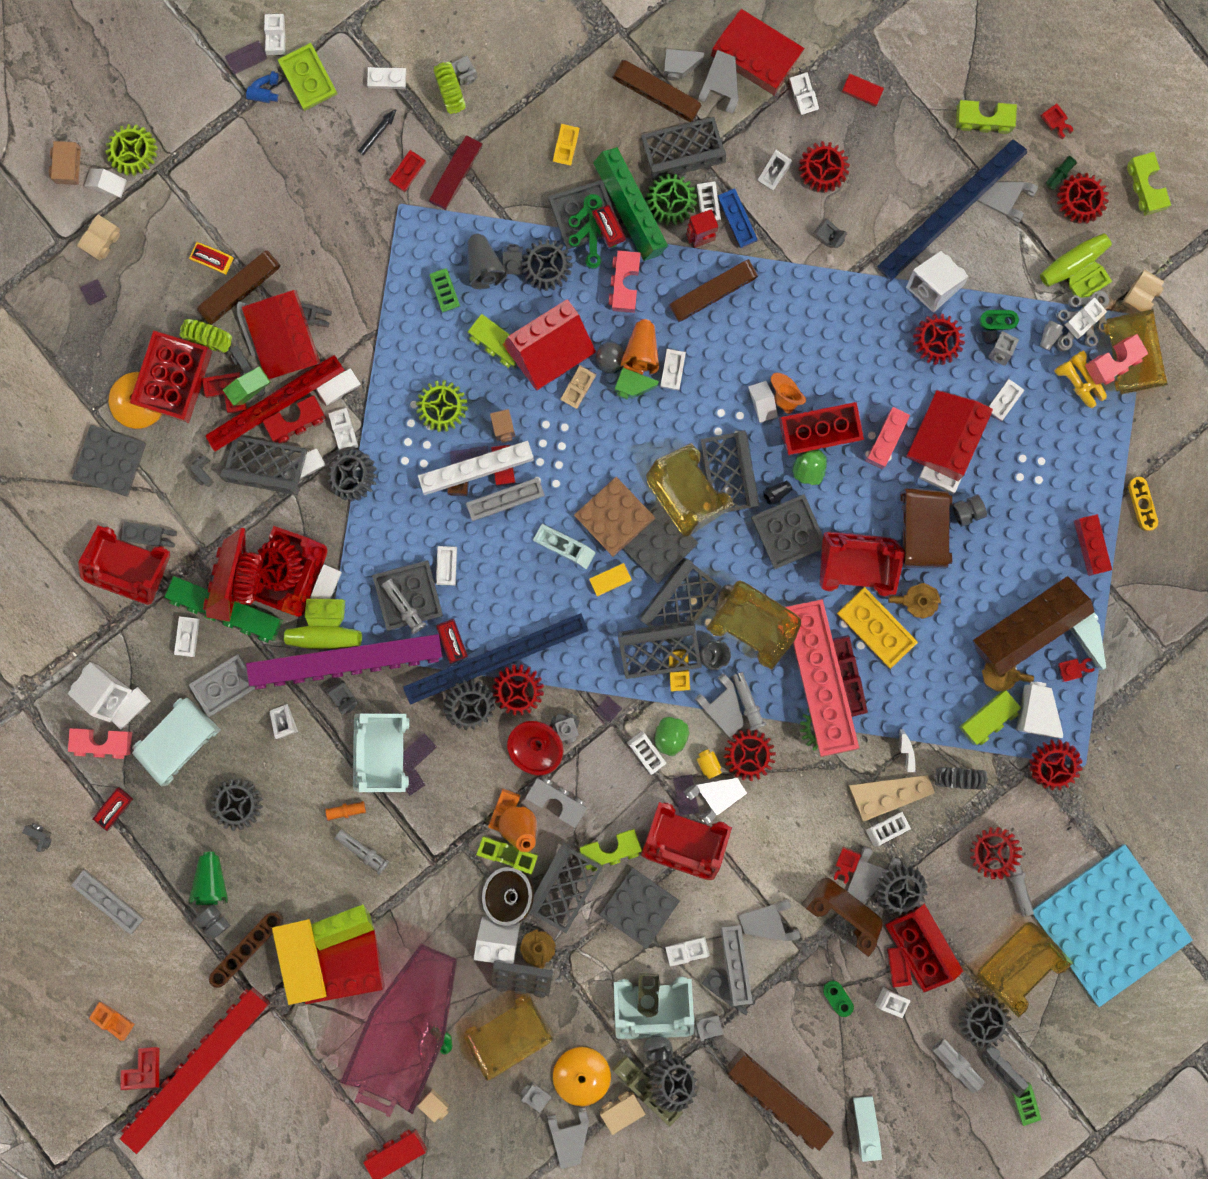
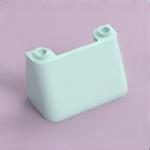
M189 698L178 699L173 705L174 709L143 741L139 740L132 747L134 750L132 754L161 787L168 786L174 779L172 775H176L181 767L212 736L215 737L221 731Z
M406 714L354 715V791L405 792V789L408 788L409 778L403 772V733H405L406 729H409V718H406Z
M678 977L672 982V985H660L659 992H655L659 997L658 1014L653 1017H645L637 1011L638 986H633L627 979L614 982L616 1038L647 1039L653 1036L672 1038L693 1035L692 979ZM643 986V987H644L645 989H651V988H653L654 986ZM650 995L643 996L641 999L642 1007L646 1009L653 1007V997Z

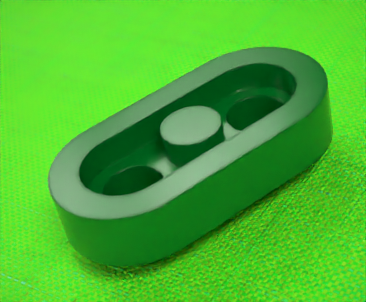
M987 310L980 316L979 322L985 330H1012L1018 325L1019 317L1012 310ZM986 318H990L992 323L988 324ZM1005 318H1009L1011 323L1007 324Z
M835 980L826 982L823 987V993L834 1011L841 1017L850 1016L853 1013L854 1005L841 984ZM831 988L837 989L836 994L830 993ZM843 1004H847L848 1006L847 1010L845 1011L841 1010V1006Z

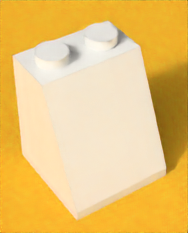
M940 251L913 270L906 288L934 313L965 285L969 276L963 268L958 267L952 261L950 256Z
M90 662L83 668L78 680L72 684L68 695L91 716L110 722L132 690L102 667Z
M1030 682V685H1024L1016 730L1052 738H1063V731L1052 688L1046 687V683Z
M482 916L474 960L513 964L520 923L513 926H502L494 923L489 917Z

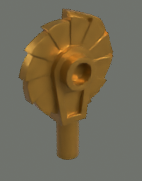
M921 583L910 587L906 595H889L888 603L902 604L908 608L907 611L913 617L924 619L931 617L935 611L937 612L938 603H941V599L937 589L926 583Z
M987 663L984 670H982L984 683L997 692L1011 689L1016 681L1029 683L1034 681V675L1020 673V671L1016 670V666L1000 677Z
M535 929L524 935L520 952L526 963L534 965L535 968L544 969L545 963L549 962L552 956L555 955L556 944L553 937L547 934V932Z

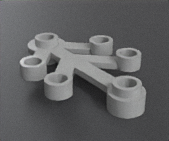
M1097 291L1091 297L1080 298L1077 295L1069 298L1068 304L1071 308H1076L1080 305H1086L1094 297L1097 301L1101 297L1103 302L1100 304L1105 309L1109 304V297L1105 292ZM1073 299L1077 300V305L1073 304ZM1061 310L1056 315L1057 320L1060 322L1070 320L1078 311L1068 312L1067 310ZM1061 313L1065 314V319L1061 318ZM1105 314L1098 320L1096 325L1099 333L1108 331L1110 327L1105 319ZM1101 324L1105 325V330L1101 329ZM1093 325L1086 331L1085 345L1088 347H1093L1098 343V338L1094 335ZM1069 331L1067 335L1059 337L1055 342L1056 348L1059 351L1069 350L1073 345L1072 340L1075 336ZM1089 338L1093 339V344L1089 342ZM1064 339L1068 342L1067 346L1063 344Z

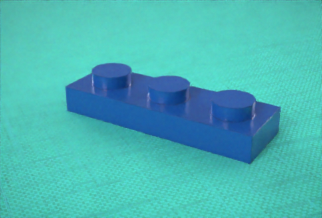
M734 188L718 195L719 203L739 248L741 249L757 242L758 239L736 189Z

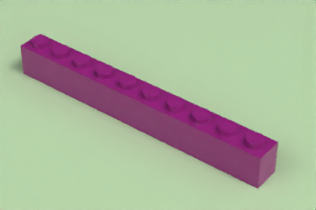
M437 634L246 663L249 686H254L255 690L267 688L266 684L274 683V687L284 686L286 681H293V684L304 683L306 678H312L313 681L324 680L326 675H332V678L343 677V673L351 672V675L363 674L362 670L370 669V672L382 671L381 667L389 666V669L401 668V664L408 663L409 667L420 665V661L427 660L428 664L437 663L439 658H443L440 636Z

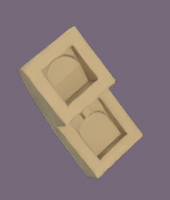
M579 365L560 400L578 409L597 374Z

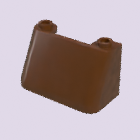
M902 490L900 492V501L905 503L902 505L903 550L905 551L902 568H948L949 564H952V553H949V507H952V495H949L948 491Z
M823 878L818 881L801 905L817 917L825 916L830 909H833L856 927L853 931L857 937L855 947L869 957L877 946L882 930L883 921L881 917L832 879Z

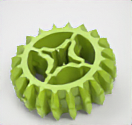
M442 62L434 66L433 71L447 112L449 114L461 112L465 109L466 105L452 64L450 62Z
M127 124V129L120 126V132L114 130L115 136H109L112 142L106 143V146L110 149L105 150L106 154L109 155L107 160L112 162L111 166L114 169L117 168L119 173L124 171L126 176L130 172L133 176H136L137 171L143 174V168L150 170L148 164L155 163L152 158L157 157L154 151L158 150V147L154 145L156 140L151 138L152 134L146 132L144 127L139 129V126L136 124L133 129L130 124ZM130 137H138V139L135 138L133 141L126 140ZM122 143L123 149L121 150L120 155L118 156V148ZM127 145H129L130 148L134 149V152L137 155H135L133 152L131 153ZM146 145L145 153L143 157H141V150L144 148L143 146ZM131 159L137 160V162L135 163H124L125 161L128 162Z
M186 319L180 328L179 335L181 338L208 347L210 350L224 353L228 351L232 343V336L228 332L197 320Z
M445 380L442 381V386H439V382L435 381L436 387H432L429 383L428 387L430 390L427 391L423 388L422 392L425 395L418 394V398L422 402H416V406L422 408H418L416 412L418 414L423 413L419 416V420L426 419L423 423L424 426H428L431 423L430 430H434L435 426H437L438 432H441L442 427L448 432L449 425L456 429L454 422L456 421L460 425L462 422L459 417H466L461 411L468 410L466 406H462L467 403V399H461L465 396L464 392L458 393L460 390L459 386L453 389L454 384L452 382L446 387ZM440 392L437 400L428 402L433 394ZM446 392L456 398L457 405L446 401ZM443 399L444 404L447 406L443 407V409L440 412L439 407L436 406L441 405ZM426 408L437 411V420L432 419L427 414ZM456 411L450 419L443 421L447 412Z

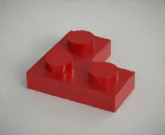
M240 372L202 378L205 397L211 398L224 395L228 414L247 410L246 403L233 406L223 391L224 388L242 376Z
M159 1047L138 1049V1069L121 1070L120 1090L159 1088Z

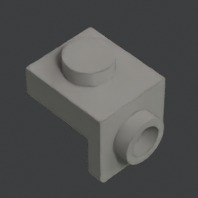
M573 718L555 723L561 741H565L568 744L577 740L576 736H579Z

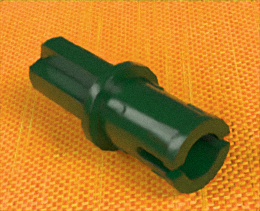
M1067 156L1063 163L1054 169L1055 172L1045 183L1046 187L1054 190L1063 179L1068 177L1067 174L1077 164V161L1073 157Z

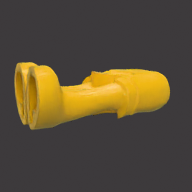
M1082 350L1071 357L1069 361L1057 367L1054 372L1057 376H1066L1074 385L1075 389L1073 390L1092 409L1096 406V402L1090 394L1091 391L1100 401H1104L1107 395L1102 385H1096L1085 367L1087 355ZM1074 366L1078 368V370L1081 372L1087 383L1084 384L1082 382Z

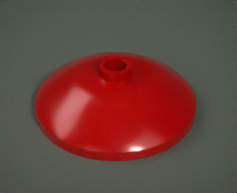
M526 721L520 723L512 730L507 741V749L511 760L526 773L532 775L549 774L562 761L564 750L559 735L550 726L542 722Z

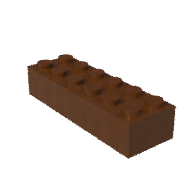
M1066 576L973 640L976 651L1000 677L1093 614L1095 611L1092 601L1069 576Z
M742 1049L726 1066L729 1078L736 1085L741 1083L744 1091L750 1097L756 1096L759 1104L765 1110L771 1109L774 1117L782 1124L786 1122L789 1130L797 1137L801 1135L804 1143L812 1150L816 1148L820 1151L834 1134L833 1129L824 1119Z

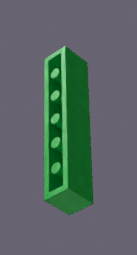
M618 147L602 151L593 164L639 253H641L643 261L659 257L668 247V244Z
M173 576L165 598L170 599L169 603L180 607V604L187 606V611L197 614L198 611L205 614L204 618H207L206 610H203L205 598L209 599L210 593H208V589ZM234 602L230 622L223 621L222 625L232 629L234 626L241 628V633L251 636V633L259 635L257 639L268 643L269 640L275 641L283 620L250 606Z

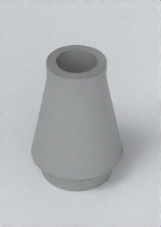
M1053 321L1045 324L1039 346L1050 351L1053 344L1063 333V326Z

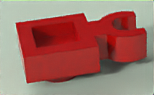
M1057 103L1041 115V118L1051 131L1055 128L1058 130V137L1062 140L1066 137L1063 130H1067L1069 134L1074 131L1071 125L1065 123L1068 117Z
M1078 658L1058 663L1062 682L1083 677L1082 671L1085 673L1093 672L1094 668H1086V663L1092 661V658H1085L1081 663L1078 662Z
M842 847L836 862V866L840 867V869L834 873V880H837V877L842 874L845 876L844 884H846L849 880L848 871L854 873L861 853Z

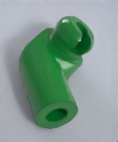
M437 1025L432 1034L440 1039L439 1051L441 1054L446 1055L451 1052L453 1047L452 1036Z

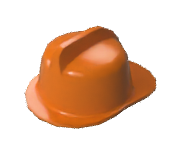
M774 373L771 376V383L776 390L774 396L776 405L787 414H790L798 405L805 404V396L791 378L782 373Z

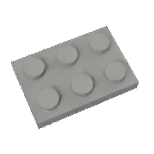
M239 654L189 684L208 718L255 690L254 686H249L247 668Z

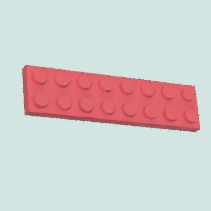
M823 599L785 607L820 757L858 750L859 744Z

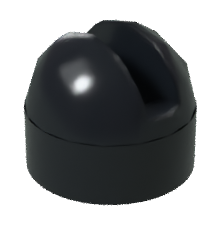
M997 330L981 332L982 339L986 344L996 342Z

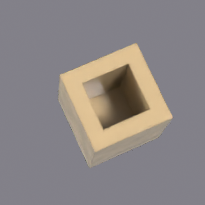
M431 1089L417 1107L435 1123L437 1119L441 1121L448 1114L449 1104L434 1089Z

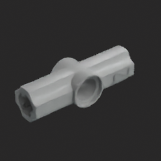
M944 1038L934 1045L932 1051L946 1064L945 1067L957 1079L959 1078L969 1091L974 1093L983 1086L984 1080L970 1067V1063L960 1053H957Z

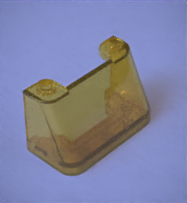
M1151 309L1106 319L1107 324H1103L1105 336H1110L1114 361L1117 360V354L1113 346L1126 337L1138 334L1148 352L1142 358L1143 361L1141 363L1129 366V371L1120 376L1117 374L1118 380L1114 381L1116 392L1120 391L1121 395L1168 386L1157 327L1155 325L1154 310Z
M693 443L657 459L646 475L649 486L684 536L695 533L734 506L732 498L728 494L722 492L717 495L698 467L701 455Z
M737 581L709 622L707 630L715 636H724L726 632L759 651L757 654L759 663L772 670L795 641L801 626V619L795 613L749 584Z
M1027 922L980 967L977 976L1019 1018L1027 1011L1029 1006L1025 996L1051 970L1057 974L1067 971L1073 962L1048 934L1034 923Z
M522 995L515 1000L516 1004L508 1011L481 1027L476 1028L474 1025L465 1031L466 1034L463 1037L486 1081L498 1076L554 1040L552 1030L531 995L527 997Z

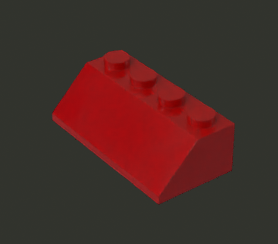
M857 402L779 418L782 438L788 455L864 440Z
M925 903L921 904L920 907H915L913 911L909 910L907 914L903 913L885 924L924 993L954 981L963 972ZM905 946H907L908 954L904 950Z

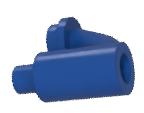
M272 71L270 75L255 80L247 88L246 99L264 103L277 102L278 94L272 93L271 90L260 88V86L268 82L272 86L274 84L277 85L279 74Z

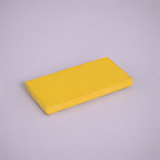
M865 587L836 613L889 669L918 643Z
M310 919L273 927L272 931L288 1005L326 997Z

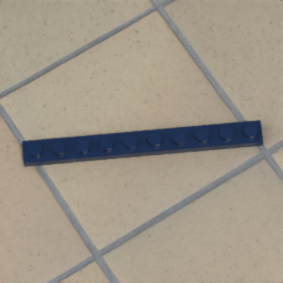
M1012 139L877 266L878 270L892 281L1027 154V149Z
M582 613L408 684L403 689L411 705L448 690L450 687H455L456 682L462 684L463 680L469 681L589 630Z

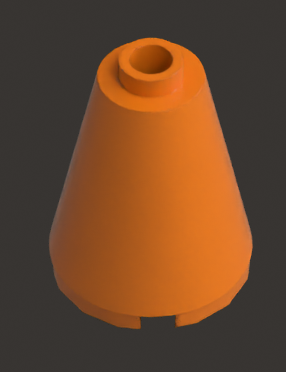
M642 319L635 324L621 360V367L624 366L625 369L641 375L645 371H649L650 375L657 373L659 370L655 326L647 319Z
M514 806L504 811L499 819V831L502 837L521 852L531 851L535 847L537 820L533 812L523 806L517 808Z

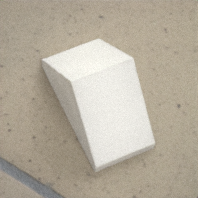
M775 150L758 181L774 190L789 169L792 160Z
M90 168L84 186L121 198L127 180L105 169Z
M767 381L748 386L759 423L778 418L774 395Z
M288 704L269 711L276 739H281L298 732Z
M883 987L875 1005L883 1011L903 1018L910 1000Z

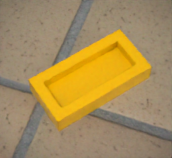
M623 563L590 578L589 581L598 597L632 581Z

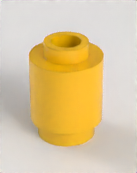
M707 749L698 754L699 757L696 760L704 776L706 775L708 779H711L722 773L720 770L721 765L714 751L710 752Z

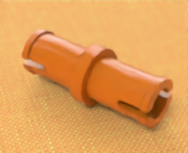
M364 801L348 805L344 803L339 807L325 809L328 821L342 817L347 819L352 815L366 813Z

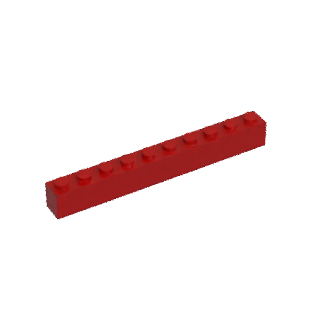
M254 987L250 990L245 989L238 997L241 1001L237 1005L233 1003L226 1011L227 1017L224 1020L220 1018L213 1026L215 1030L212 1034L209 1035L207 1033L200 1040L202 1045L198 1050L194 1048L187 1055L189 1060L185 1064L180 1063L173 1071L176 1075L172 1079L168 1077L160 1086L162 1088L159 1094L155 1092L149 1098L147 1108L144 1109L142 1107L134 1116L136 1120L132 1124L129 1122L121 1130L123 1135L119 1139L135 1154L142 1150L271 1003Z

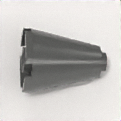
M481 234L472 235L467 241L470 285L474 289L490 288L489 284L495 283L496 286L501 284L507 278L505 268L487 238Z

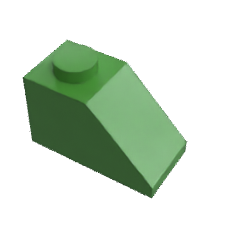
M258 367L237 378L224 388L223 391L233 406L243 405L269 385L271 381L262 368Z
M623 368L614 392L620 398L627 400L629 397L633 399L657 388L659 381Z

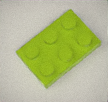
M312 43L277 59L304 111L338 94Z

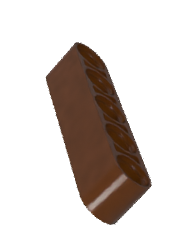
M621 60L612 76L621 85L688 122H693L702 106L698 100L626 60Z
M268 250L264 251L201 303L197 311L209 325L215 323L236 306L238 302L242 301L273 275L281 265Z
M745 260L669 304V307L677 321L681 322L752 282L759 275L750 260Z
M272 911L263 917L210 974L209 983L211 986L220 988L228 983L273 935L272 928L282 925L283 916L281 913ZM270 916L277 918V925L273 926L269 923ZM257 930L263 931V940L256 938L255 933ZM244 944L250 946V954H245L242 951ZM229 959L236 960V968L229 966ZM216 973L223 975L224 980L222 983L216 981Z

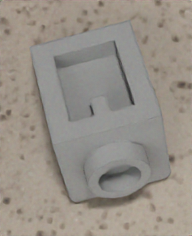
M468 56L451 63L461 86L464 84L470 85L478 78L477 72L473 68Z
M1002 331L988 358L1005 366L1011 358L1019 339Z
M718 1014L696 1020L697 1025L694 1026V1032L696 1037H700L701 1042L707 1038L723 1035Z
M534 1082L530 1086L527 1084L520 1093L522 1095L521 1101L523 1103L526 1102L539 1113L552 1097V1095Z

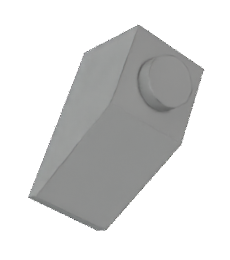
M666 49L664 77L673 81L683 79L703 63L704 52Z

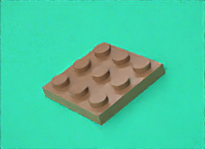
M617 477L574 514L576 519L612 557L655 519L653 514Z

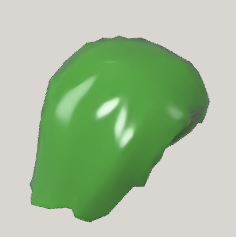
M819 449L799 453L792 469L795 479L803 484L819 485L823 477H825L827 458Z
M673 717L663 718L656 728L655 747L662 754L675 756L686 745L690 734L688 725L681 719Z

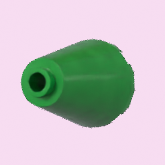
M203 852V855L199 856L189 896V904L196 901L195 905H218V901L222 900L223 904L228 903V895L219 856L215 855V852Z

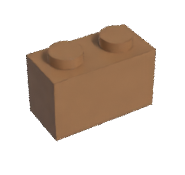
M53 141V147L50 148L52 166L49 167V177L56 184L79 185L81 147L76 142Z
M509 409L490 413L497 441H501V443L512 441V438L516 436Z

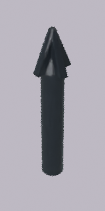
M396 109L383 116L381 123L358 150L361 155L364 156L389 124L392 125Z

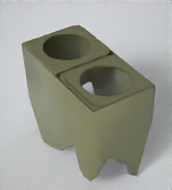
M639 973L637 1011L645 1017H653L658 1014L659 997L655 992H659L660 989L659 974ZM652 976L655 979L654 987L645 989L641 983L643 977ZM645 995H650L654 999V1005L649 1009L641 1005V999Z

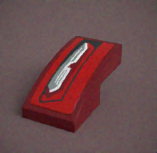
M610 205L592 211V216L608 248L626 241Z
M454 618L436 624L449 663L468 657Z
M118 787L92 820L106 831L110 830L119 816L128 808L133 798Z

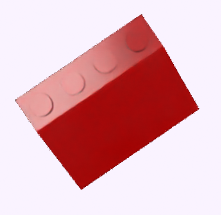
M741 9L712 48L711 57L715 58L717 50L734 56L736 58L737 73L775 96L805 48Z
M297 290L288 291L242 307L262 370L269 379L321 363Z
M568 299L509 335L503 343L504 348L536 391L596 353L578 312Z
M153 330L130 404L189 423L203 383L202 378L205 377L213 351L208 347Z
M936 390L906 457L955 481H959L968 468L993 408L975 400Z
M241 527L224 539L222 547L217 549L216 558L219 559L218 563L213 565L212 575H214V579L209 582L208 593L210 595L209 599L205 598L203 610H206L207 618L230 622L235 602L233 599V587L239 558L246 552L245 528Z
M375 930L323 950H319L316 947L326 997L305 1001V1004L381 991L385 988Z

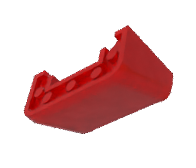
M98 525L78 561L80 578L90 585L150 605L155 598L169 561L170 551L162 546L154 547L150 552L117 540L113 529Z
M273 526L269 534V541L283 539V541H289L290 545H295V551H300L298 554L299 558H303L300 561V564L304 566L300 569L303 574L299 577L300 581L294 587L285 591L268 589V585H263L262 580L259 583L258 593L254 601L300 617L306 610V599H310L327 556V547L310 538Z
M825 532L822 539L819 584L825 591H834V589H838L839 584L874 587L881 596L896 595L905 551L897 540L889 537Z
M659 802L641 852L642 857L701 879L714 880L721 868L732 827L724 822L714 823L711 827L676 815L673 805Z

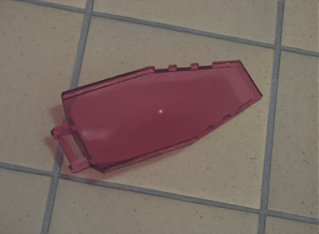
M421 943L371 1009L340 1081L341 1084L360 1088L355 1098V1103L359 1104L360 1102L384 1112L387 1117H391L396 1104L411 1114L414 1113L445 1039L457 958ZM364 1090L390 1101V1106L363 1095Z

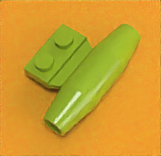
M1102 233L1080 243L1049 265L1040 274L1041 281L1045 286L1049 287L1069 279V288L1074 296L1077 295L1080 298L1090 297L1093 293L1112 282L1104 267L1095 262L1112 246L1111 240L1105 233Z
M306 599L305 618L309 626L286 629L284 632V642L286 645L306 649L337 650L360 646L362 643V633L359 630L339 627L344 620L345 600Z

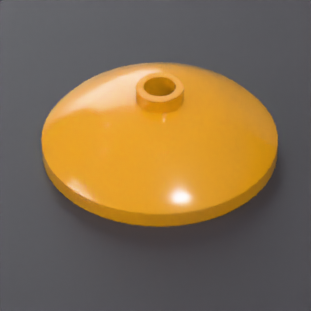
M131 372L120 377L113 384L108 399L113 417L122 425L132 429L147 428L155 424L162 416L161 414L130 404L139 372Z
M575 1047L566 1051L559 1057L553 1070V1083L557 1093L563 1100L575 1106H588L598 1102L608 1091L611 1082V1071L608 1062L602 1054L589 1047ZM584 1076L586 1079L584 1082H580L578 1077Z

